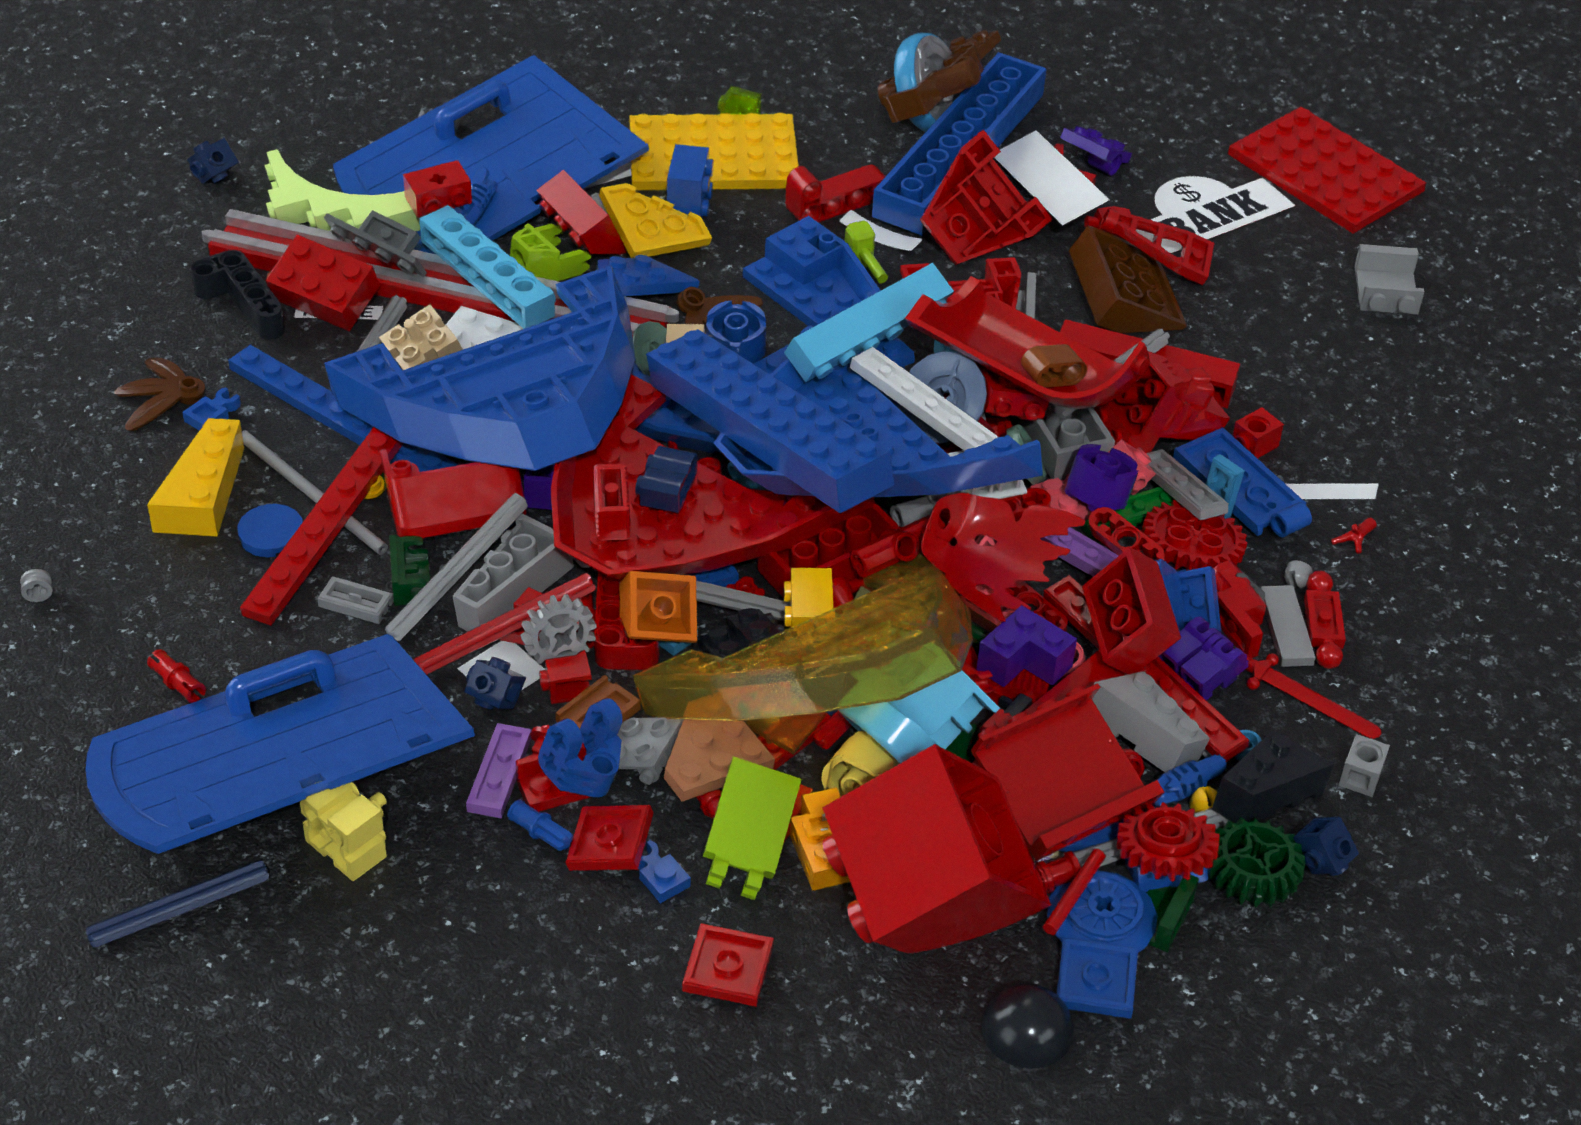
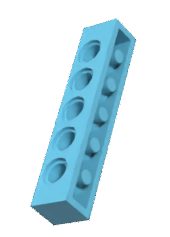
M447 205L419 218L421 242L523 329L555 317L556 297L553 290L540 282L532 272H528L514 257H510L497 243L487 238L479 228H475L462 214L457 213Z

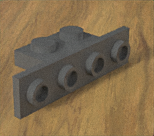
M373 210L359 229L328 213L324 216V219L331 227L329 231L336 238L342 241L347 238L352 241L353 245L364 252L369 249L383 262L389 263L392 261L409 275L414 272L424 277L427 274L418 259L409 255L421 239L416 231Z

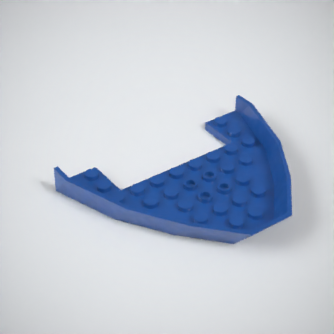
M610 265L555 284L557 295L572 311L563 316L403 371L383 343L325 362L324 365L332 394L340 407L402 443L467 461L536 471L596 449L621 407L635 363L629 309L613 268Z
M898 337L890 341L885 338L875 348L900 367L915 362L914 351ZM788 358L770 374L890 451L894 486L873 497L940 495L1043 476L1041 445L1038 440L1020 446L1009 435L950 457L873 384L850 369L851 362L846 366L838 364L833 367V371L822 379L815 377L807 382L803 380ZM720 433L715 440L714 445L742 475L775 494L813 496L723 433Z

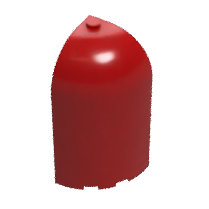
M970 276L957 292L949 296L945 304L934 301L932 298L922 294L905 317L907 323L916 330L961 353L1054 405L1066 408H1092L1118 398L1145 374L1151 363L1146 344L1141 341L1125 363L1120 364L985 293L982 282L973 276ZM1066 344L1087 365V373L1079 383L1069 386L1043 387L1037 384L1022 367L1021 359L1025 352L1032 347Z

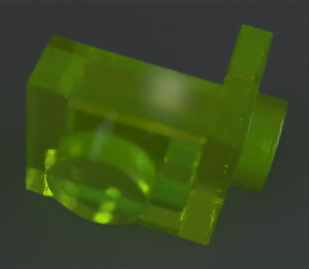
M731 86L725 95H721L718 102V111H720V114H761V94Z

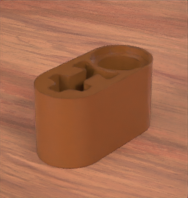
M1066 344L1035 346L1026 351L1021 359L1022 367L1037 384L1043 387L1075 385L1085 377L1088 369L1085 362Z

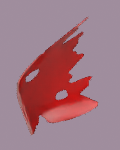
M969 493L951 494L939 499L931 512L921 542L922 554L937 569L945 573L944 580L958 593L991 616L1006 622L1000 606L1017 610L1023 605L1029 610L1032 609L1026 603L1006 592V588H1015V581L1049 582V578L1043 574L1045 569L1043 562L1056 560L1059 556L1067 555L1071 551L1068 548L1040 540V538L1049 535H1068L1069 527L1083 526L1085 520L1064 510L1032 505L1023 511L1020 520L1016 522L1011 507L1001 499ZM947 508L950 512L949 522L945 528L940 529L938 517L940 512ZM979 534L990 536L997 543L992 546H980L974 539ZM953 537L957 540V544L954 547L948 544ZM985 584L993 590V593L991 595L983 594L975 586Z

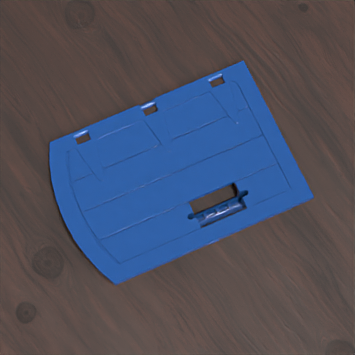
M532 55L334 163L333 169L342 193L379 195L403 192V174L458 160L472 181L477 170L485 167L490 173L486 183L494 180L497 182L498 187L482 216L473 226L479 228L487 238L493 241L540 214V211H542L540 205L534 203L541 199L536 190L562 170H565L583 189L649 151V145L539 58ZM488 102L495 108L499 106L500 112L505 116L461 140L455 135V120ZM610 158H616V160H614L613 162L607 165L604 164V162L609 160ZM421 239L414 247V250L435 254L421 242Z
M386 634L329 655L320 650H309L234 677L228 683L224 692L93 737L87 753L85 771L90 795L96 809L105 822L117 833L134 844L159 854L302 801L307 796L323 790L337 788L471 738L475 734L473 727L393 636ZM312 680L320 687L322 692L254 717L250 709V702Z

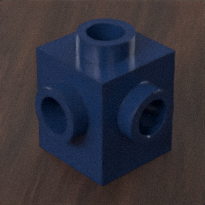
M225 138L211 145L208 141L199 144L193 148L195 154L187 159L192 174L202 184L209 180H212L214 184L229 176L226 171L239 163Z
M491 657L490 661L476 660V663L468 671L466 677L467 685L464 692L475 697L474 703L491 710H493L494 706L500 709H514L526 677L510 670L511 664L500 658Z
M1341 817L1314 818L1293 837L1296 843L1302 845V855L1305 856V863L1312 874L1339 875L1348 869V863L1359 854L1351 834L1346 829Z

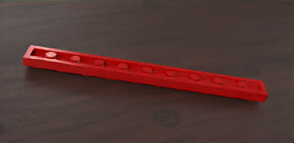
M375 427L372 428L240 606L242 616L272 626L370 491V487L377 481L378 476L383 473L380 450H387L389 462H391L404 443Z

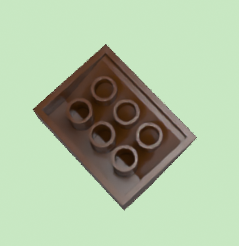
M1088 225L1069 249V253L1079 276L1080 284L1086 294L1087 302L1094 315L1095 323L1102 329H1111L1119 333L1150 332L1157 329H1162L1163 331L1184 330L1187 324L1162 264L1125 239Z

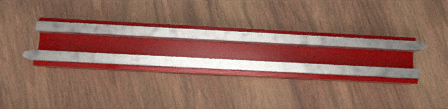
M230 209L225 215L227 226L223 231L216 229L202 231V238L208 244L210 256L228 250H238L247 257L254 268L270 272L296 234L372 265L380 283L374 295L390 299L398 295L400 298L405 297L408 303L428 306L430 304L435 309L456 313L460 306H464L515 322L436 254L413 249L409 255L418 259L427 274L424 277L414 272L409 275L402 271L396 263L392 261L385 263L369 249L364 252L353 245L351 240L346 238L342 241L328 230ZM536 277L546 287H550L555 294V317L551 319L571 313L572 311L557 295L555 284L560 282ZM624 296L629 309L632 337L636 328L642 323L648 321L658 322L667 329V324L679 321V312L667 305Z

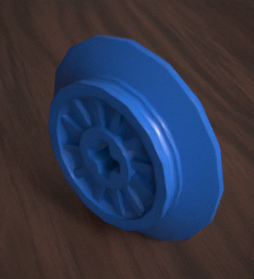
M1097 870L1055 936L1061 942L1063 938L1136 948L1139 953L1147 947L1156 932L1157 912L1151 897L1144 890H1140L1134 881L1117 873ZM1072 881L1057 886L1050 895L1051 906L1048 907L1047 918Z

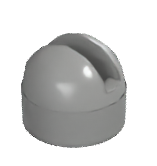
M1290 561L1284 573L1286 584L1293 585L1294 589L1297 586L1299 588L1305 587L1309 575L1313 572L1311 566L1302 561Z

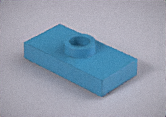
M1219 454L1212 460L1206 485L1229 503L1228 513L1224 516L1227 519L1231 518L1245 470Z

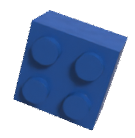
M675 144L667 176V201L674 204V209L687 215L693 212L701 216L702 219L703 216L708 217L709 199H712L713 182H710V177L713 175L714 160L709 159V147Z

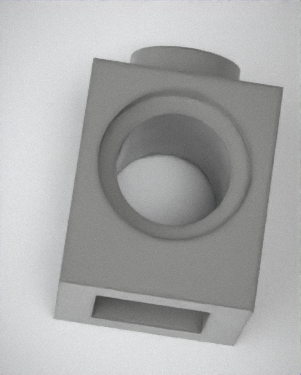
M1356 734L1338 786L1373 797L1390 745Z

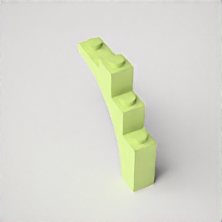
M278 149L267 152L269 164H265V169L269 181H273L271 182L272 189L268 190L271 202L266 203L270 218L296 224L309 222L310 227L329 231L331 227L324 219V216L328 213L359 229L373 210L414 231H420L419 218L421 217L417 218L405 198L404 191L392 194L359 195L328 190L312 184L297 175L284 162Z

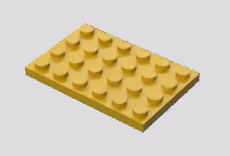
M697 113L693 115H630V131L649 145V151L631 161L632 186L637 187V190H667V176L675 144L709 147V159L714 160L713 175L710 177V182H713V190L786 189L787 176L794 168L798 167L792 114L722 113L720 115H703Z

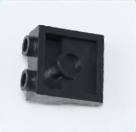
M743 609L736 615L728 616L729 629H713L708 634L697 637L699 650L720 674L785 658L783 645L787 644V635L783 625L776 626L773 615L771 613L764 614L760 609Z

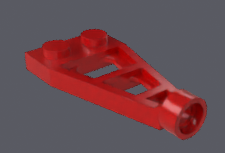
M1111 208L1107 209L1100 223V230L1109 234L1119 235L1185 279L1204 285L1209 276L1214 242L1184 229L1121 211L1117 212ZM1136 229L1154 234L1153 241L1151 242L1136 232ZM1162 239H1169L1182 245L1180 257H1176L1161 246Z

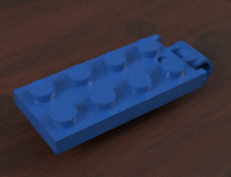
M1223 427L1174 449L1173 458L1204 484H1206L1212 460L1219 454L1245 470L1232 513L1256 536L1261 535L1263 528L1270 526L1279 537H1285L1311 524L1312 516L1309 508L1306 506V502Z

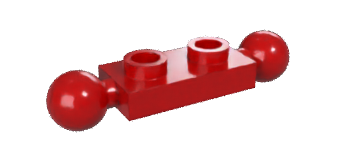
M1319 570L1311 573L1307 580L1308 590H1306L1304 596L1307 629L1312 647H1318L1316 651L1318 664L1326 669H1334L1343 660L1342 649L1346 641L1339 592L1331 591L1333 588L1332 577L1327 572Z

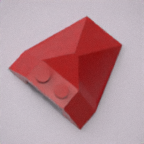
M984 129L961 147L920 219L955 265L1030 238L1053 219L1037 197L1026 202L993 158L1001 151Z
M1016 258L986 259L985 279H978L982 282L985 293L1016 309L1022 274ZM929 263L900 265L902 278L926 267ZM967 280L948 281V284L955 293Z

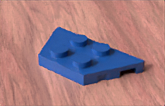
M636 255L635 258L612 256L610 259L597 261L596 270L612 266L623 296L680 293L688 287H699L700 281L646 255Z

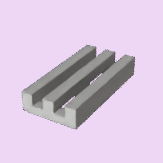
M334 576L331 577L317 598L318 607L380 624L382 621V614L386 615L388 612V605L391 606L394 602L393 593Z

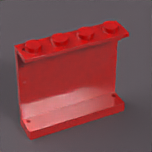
M1098 683L1086 689L1084 685H1080L1066 694V698L1060 701H1056L1055 698L1049 699L1039 705L1036 709L1037 711L1029 715L1025 711L1018 713L1010 718L1005 726L998 728L996 725H992L978 734L979 739L971 749L980 767L998 777L1024 841L1035 861L1123 820L1125 814L1133 815L1134 808L1146 809L1147 804L1153 805L1164 793L1158 780L1147 785L1143 784L1092 700L1101 688Z

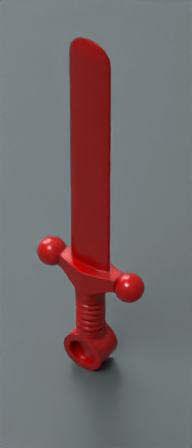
M1270 653L1266 656V660L1257 661L1247 656L1248 668L1246 670L1252 673V677L1247 680L1246 685L1250 690L1258 689L1260 681L1263 680L1368 738L1375 739L1381 736V729L1376 724L1271 668L1279 662L1276 654Z

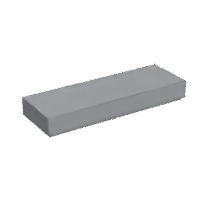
M1293 585L1261 586L1260 589L1265 592L1264 601L1267 605L1265 616L1280 666H1314L1316 657Z

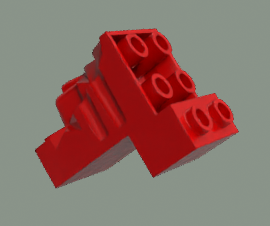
M1149 351L1151 363L1145 374L1124 394L1094 408L1115 440V445L1122 439L1136 449L1138 447L1141 448L1145 453L1152 451L1160 437L1195 440L1217 429L1224 428L1230 419L1213 397L1214 386L1210 382L1211 377L1203 367L1185 369L1182 365L1170 363L1167 358Z

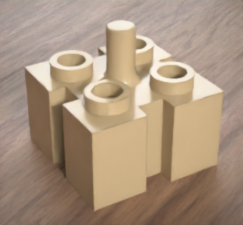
M430 304L405 320L404 328L398 324L379 337L402 371L463 350L458 339L448 326L443 323L441 317Z

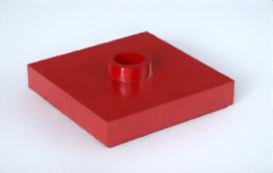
M651 805L583 806L565 862L569 871L638 870L654 814Z
M700 923L682 982V991L757 1007L773 949L774 938Z

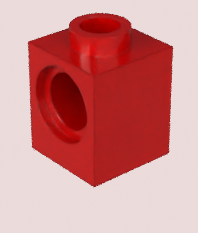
M1261 407L1237 420L1232 436L1258 459L1279 447L1284 424Z

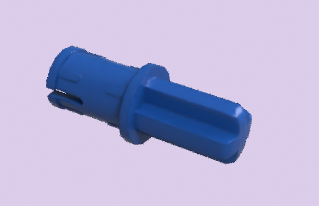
M521 799L516 800L510 806L507 813L508 819L529 831L531 838H540L558 851L567 850L570 847L573 835L552 821L550 814L538 812Z

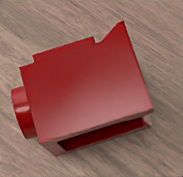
M585 650L574 656L545 660L546 670L539 671L542 691H548L551 704L570 702L590 686L589 680H592Z

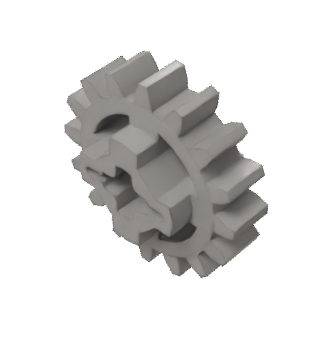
M564 594L562 600L557 601L555 596L551 595L549 604L545 605L544 602L539 600L537 603L540 609L537 612L530 609L527 611L531 620L522 621L521 625L525 632L520 635L528 654L534 656L537 663L541 664L551 658L574 656L583 650L586 652L590 651L586 642L595 641L596 637L592 630L597 628V625L592 618L593 615L588 606L584 607L579 598L572 602L570 597Z

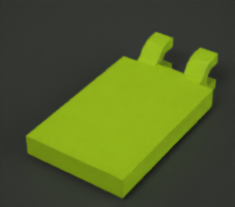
M733 756L703 853V857L713 860L706 880L707 885L720 888L729 865L747 871L740 896L755 900L757 892L761 889L763 878L773 879L801 783L800 778Z

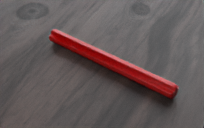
M584 573L413 660L428 675L522 628V621L531 620L527 611L530 609L537 612L540 609L537 603L539 600L546 605L550 603L551 595H554L557 601H561L564 594H567L573 602L577 598L580 599L596 590L595 584L588 573Z

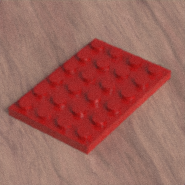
M1303 107L1295 109L1229 146L1228 151L1229 156L1353 234L1421 194L1426 186V182L1416 177L1415 174L1408 172L1392 160L1383 157L1372 148L1365 146L1349 134L1342 132Z

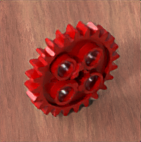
M1172 500L1171 506L1165 502L1161 503L1160 508L1153 506L1152 511L1147 512L1141 530L1163 548L1166 562L1175 563L1174 569L1176 570L1181 566L1186 567V571L1208 566L1214 568L1226 561H1233L1237 565L1242 562L1248 544L1245 541L1247 535L1241 533L1243 527L1234 525V518L1225 519V514L1199 520L1176 500Z

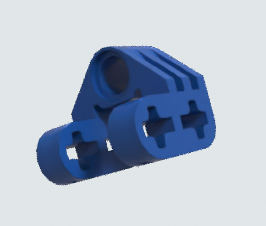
M605 698L591 705L587 710L581 728L568 718L548 728L538 754V760L543 772L559 790L590 797H602L609 792L619 768L622 743L617 734L622 725L623 717L616 702ZM582 742L586 747V756L583 761L578 757Z

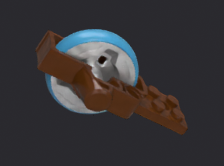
M983 30L974 34L973 38L965 39L964 36L956 38L950 42V47L938 36L931 33L922 32L907 37L900 44L896 52L894 77L882 81L878 86L880 102L887 109L892 123L909 118L916 127L926 132L963 90L973 87L981 81V73L984 71L981 59L1001 41L998 30L990 33L987 30Z

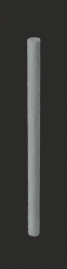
M242 431L243 443L246 447L317 504L324 494L321 490L248 431ZM353 516L349 518L344 527L377 554L383 555L387 551L388 545Z

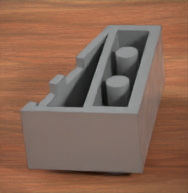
M1145 671L1094 683V685L1098 683L1101 688L1092 700L1115 738L1120 734L1136 745L1134 750L1164 772L1189 760L1199 761L1210 738Z

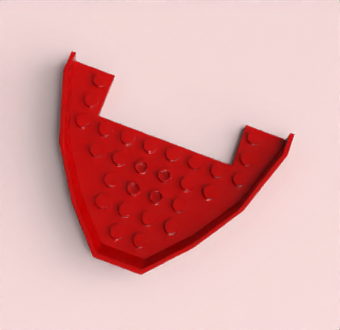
M632 374L622 405L597 448L555 463L551 484L554 547L605 575L619 580H623L630 571L678 575L711 571L765 556L772 552L790 549L792 546L808 540L820 532L874 506V497H871L840 514L815 496L794 495L784 506H781L698 462L694 483L688 491L684 505L679 513L640 505V495H637L635 492L639 475H644L646 472L648 456L650 454L654 455L659 446H667L634 429L666 401V395L653 387L652 384ZM625 464L627 466L630 537L626 540H598L596 538L594 466Z

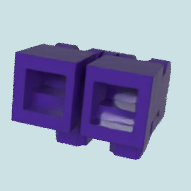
M1201 616L1195 617L1181 631L1179 630L1181 639L1158 656L1206 701L1213 696L1215 688L1219 685L1222 688H1227L1237 680L1241 672L1248 668L1247 654L1240 648L1233 649V643L1216 628L1209 629V623Z

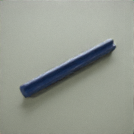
M258 860L90 925L86 928L88 941L92 947L96 948L265 882L269 879L267 867L262 860Z

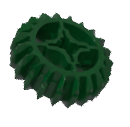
M1255 816L1250 822H1247L1242 817L1238 819L1236 824L1227 821L1223 828L1217 829L1215 833L1220 835L1218 858L1213 860L1212 868H1208L1209 879L1215 880L1216 890L1226 889L1227 899L1236 896L1239 898L1240 905L1245 901H1251L1255 908L1261 902H1264L1268 907H1271L1275 900L1284 903L1288 895H1294L1299 883L1303 880L1306 864L1305 856L1302 855V845L1295 843L1293 839L1294 834H1284L1283 825L1277 828L1271 826L1270 819L1265 823H1260Z

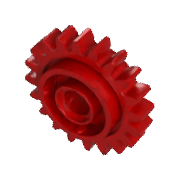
M1162 802L1160 807L1155 808L1149 803L1147 804L1146 812L1139 808H1134L1133 816L1124 815V822L1119 823L1117 848L1121 849L1120 858L1129 859L1128 867L1141 866V875L1150 871L1154 873V878L1157 880L1162 875L1168 876L1170 881H1174L1176 875H1181L1184 879L1190 880V871L1201 876L1203 875L1204 867L1212 868L1213 860L1218 858L1220 835L1215 833V824H1206V815L1194 817V808L1184 811L1181 810V804H1177L1173 808L1168 807L1165 802Z

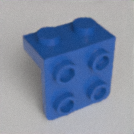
M1163 559L1155 560L1158 562L1179 630L1181 631L1195 617L1201 616L1209 623V629L1216 628L1222 633L1215 569L1208 566L1178 572Z

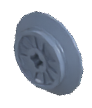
M943 351L926 356L909 371L910 374L942 397H944L945 393L949 394L950 396L946 398L949 402L978 422L984 412L987 389L985 377L975 362L961 353ZM899 404L900 410L924 433L932 438L935 443L950 442L949 439Z

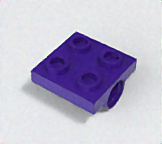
M1076 126L1075 129L1064 128L1060 138L1089 152L1088 164L1110 176L1118 171L1121 163H1128L1132 153L1124 149L1125 144L1110 138V140L1102 138L1103 134L1092 128L1085 129L1080 126Z

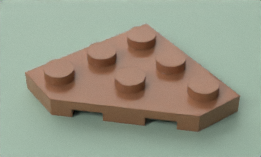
M719 692L690 702L665 767L664 779L683 802L722 788L733 756L770 769L774 768L775 758Z

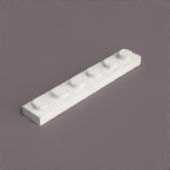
M874 347L852 358L850 369L962 450L976 448L998 438L989 429Z

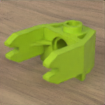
M528 223L524 226V229L516 232L511 240L510 257H514L528 272H532L536 277L554 281H562L582 275L590 268V265L584 261L590 259L591 255L581 249L560 255V251L556 246L561 242V239L555 235L562 233V231L554 224L534 228Z

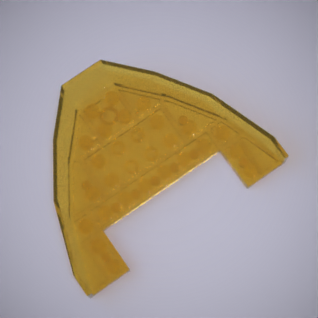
M919 553L912 561H900L863 578L866 587L876 588V590L729 656L721 658L691 649L633 675L644 713L656 718L664 717L667 719L740 721L821 713L901 700L962 670L973 642L971 613L943 573Z

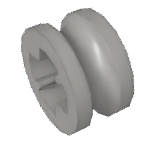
M32 569L25 572L20 579L22 596L30 602H41L48 599L53 592L51 575L42 569Z

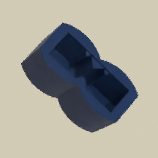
M659 446L654 455L650 454L646 462V472L644 475H639L636 483L635 492L637 495H640V505L679 513L697 474V453Z

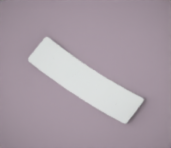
M849 210L840 219V222L846 226L862 220L867 221L875 232L876 242L897 249L911 251L922 241L920 238L905 236L880 227L852 210Z

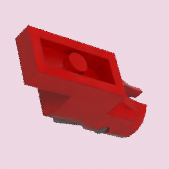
M1233 561L1220 563L1213 569H1215L1221 629L1236 648H1240L1250 658L1257 657L1263 638V632L1259 625L1263 622L1267 606L1264 601L1265 592L1254 584Z

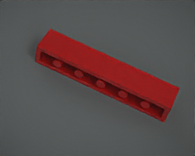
M1066 319L1060 330V333L1111 360H1115L1143 340L1142 338ZM1165 345L1155 353L1167 358L1170 363L1182 365L1185 369L1203 367L1211 377L1210 382L1214 386L1213 397L1221 407L1228 409L1236 387L1241 363Z

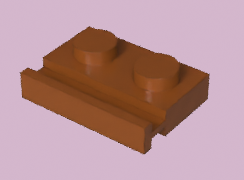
M603 675L555 712L556 722L568 718L581 728L588 708L602 699L609 698L619 706L623 723L641 710V700L617 683L612 684L608 681V677Z

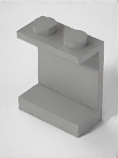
M1360 244L1354 266L1360 310L1419 314L1424 296V288H1416L1414 271L1419 256L1417 248Z

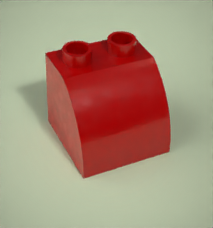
M936 744L822 807L832 832L822 840L825 855L833 869L840 876L849 877L857 899L848 904V916L857 934L868 944L876 942L904 953L937 949L994 932L1051 906L998 777Z

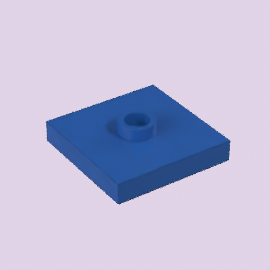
M1063 938L1057 995L1070 1010L1131 1019L1134 1005L1138 949Z

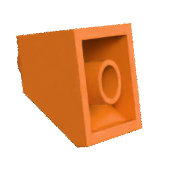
M630 571L619 584L620 618L629 639L697 642L696 576Z

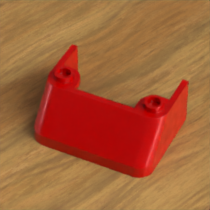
M380 450L387 496L399 537L419 536L426 538L480 528L513 494L517 493L525 498L519 468L473 462L419 472L418 466L408 460H398L390 464L387 450ZM525 509L522 512V514L526 515L527 509Z

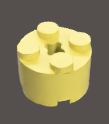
M858 731L844 742L822 771V784L825 790L828 787L829 789L837 787L842 797L900 763L868 733Z

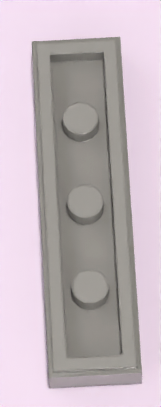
M1161 449L1146 453L1152 460L1149 465L1156 473L1152 480L1196 518L1204 520L1228 513L1229 503L1166 451Z

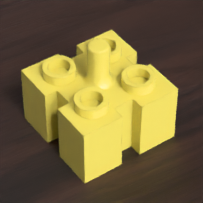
M353 782L307 796L306 799L299 801L301 814L307 818L303 822L305 841L322 856L328 855L331 857L334 866L350 880L355 881L387 857L386 834L383 830L382 820L384 813L381 808L387 802L385 796L380 792H377L369 799L362 794L359 796V791Z

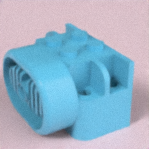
M895 622L854 665L851 675L858 682V685L845 697L838 707L841 715L857 731L868 733L899 763L904 762L934 744L946 749L962 730L969 733L973 729L969 723L984 707L994 713L1000 709L944 651Z

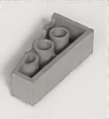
M521 513L515 520L516 526L512 530H506L501 536V544L495 551L490 550L484 557L485 563L480 569H474L454 593L453 601L458 627L470 631L514 609L513 603L528 587L542 593L574 567L572 556L554 547L553 528Z

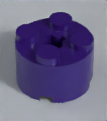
M1085 444L1079 447L1064 492L1068 496L1088 504L1087 508L1090 511L1101 507H1108L1113 510L1124 509L1128 503L1139 471L1136 470L1138 467L1137 462L1129 455L1114 448H1111L1110 453L1100 451L1101 445Z

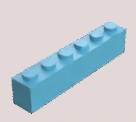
M931 263L794 337L784 354L805 382L815 377L822 379L830 374L836 365L846 366L858 353L866 351L871 347L876 348L881 343L880 341L885 338L890 341L900 335L904 330L903 328L909 326L905 317L922 294L932 298L934 301L945 304L947 303V298L954 293V290L936 266Z

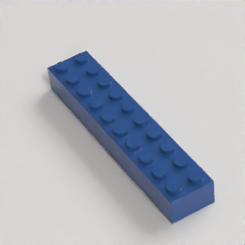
M998 52L984 67V71L981 73V81L977 85L965 89L874 189L872 217L909 230L912 233L923 235L927 229L920 219L961 147L983 129L995 145L999 147L1043 96L1047 68Z
M701 330L689 331L684 336L670 343L661 344L657 349L646 353L653 387L782 473L841 514L894 486L891 453L889 450Z

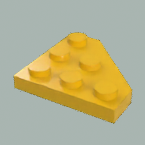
M628 183L602 187L600 189L599 197L631 258H635L636 255L656 256L708 246L711 243L712 236L703 219L693 212L687 215L673 208L674 204L655 195L649 198L636 192L637 187Z

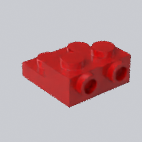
M976 363L985 377L987 399L984 410L987 413L1000 417L1014 415L1025 420L1044 419L1049 404L1048 401Z

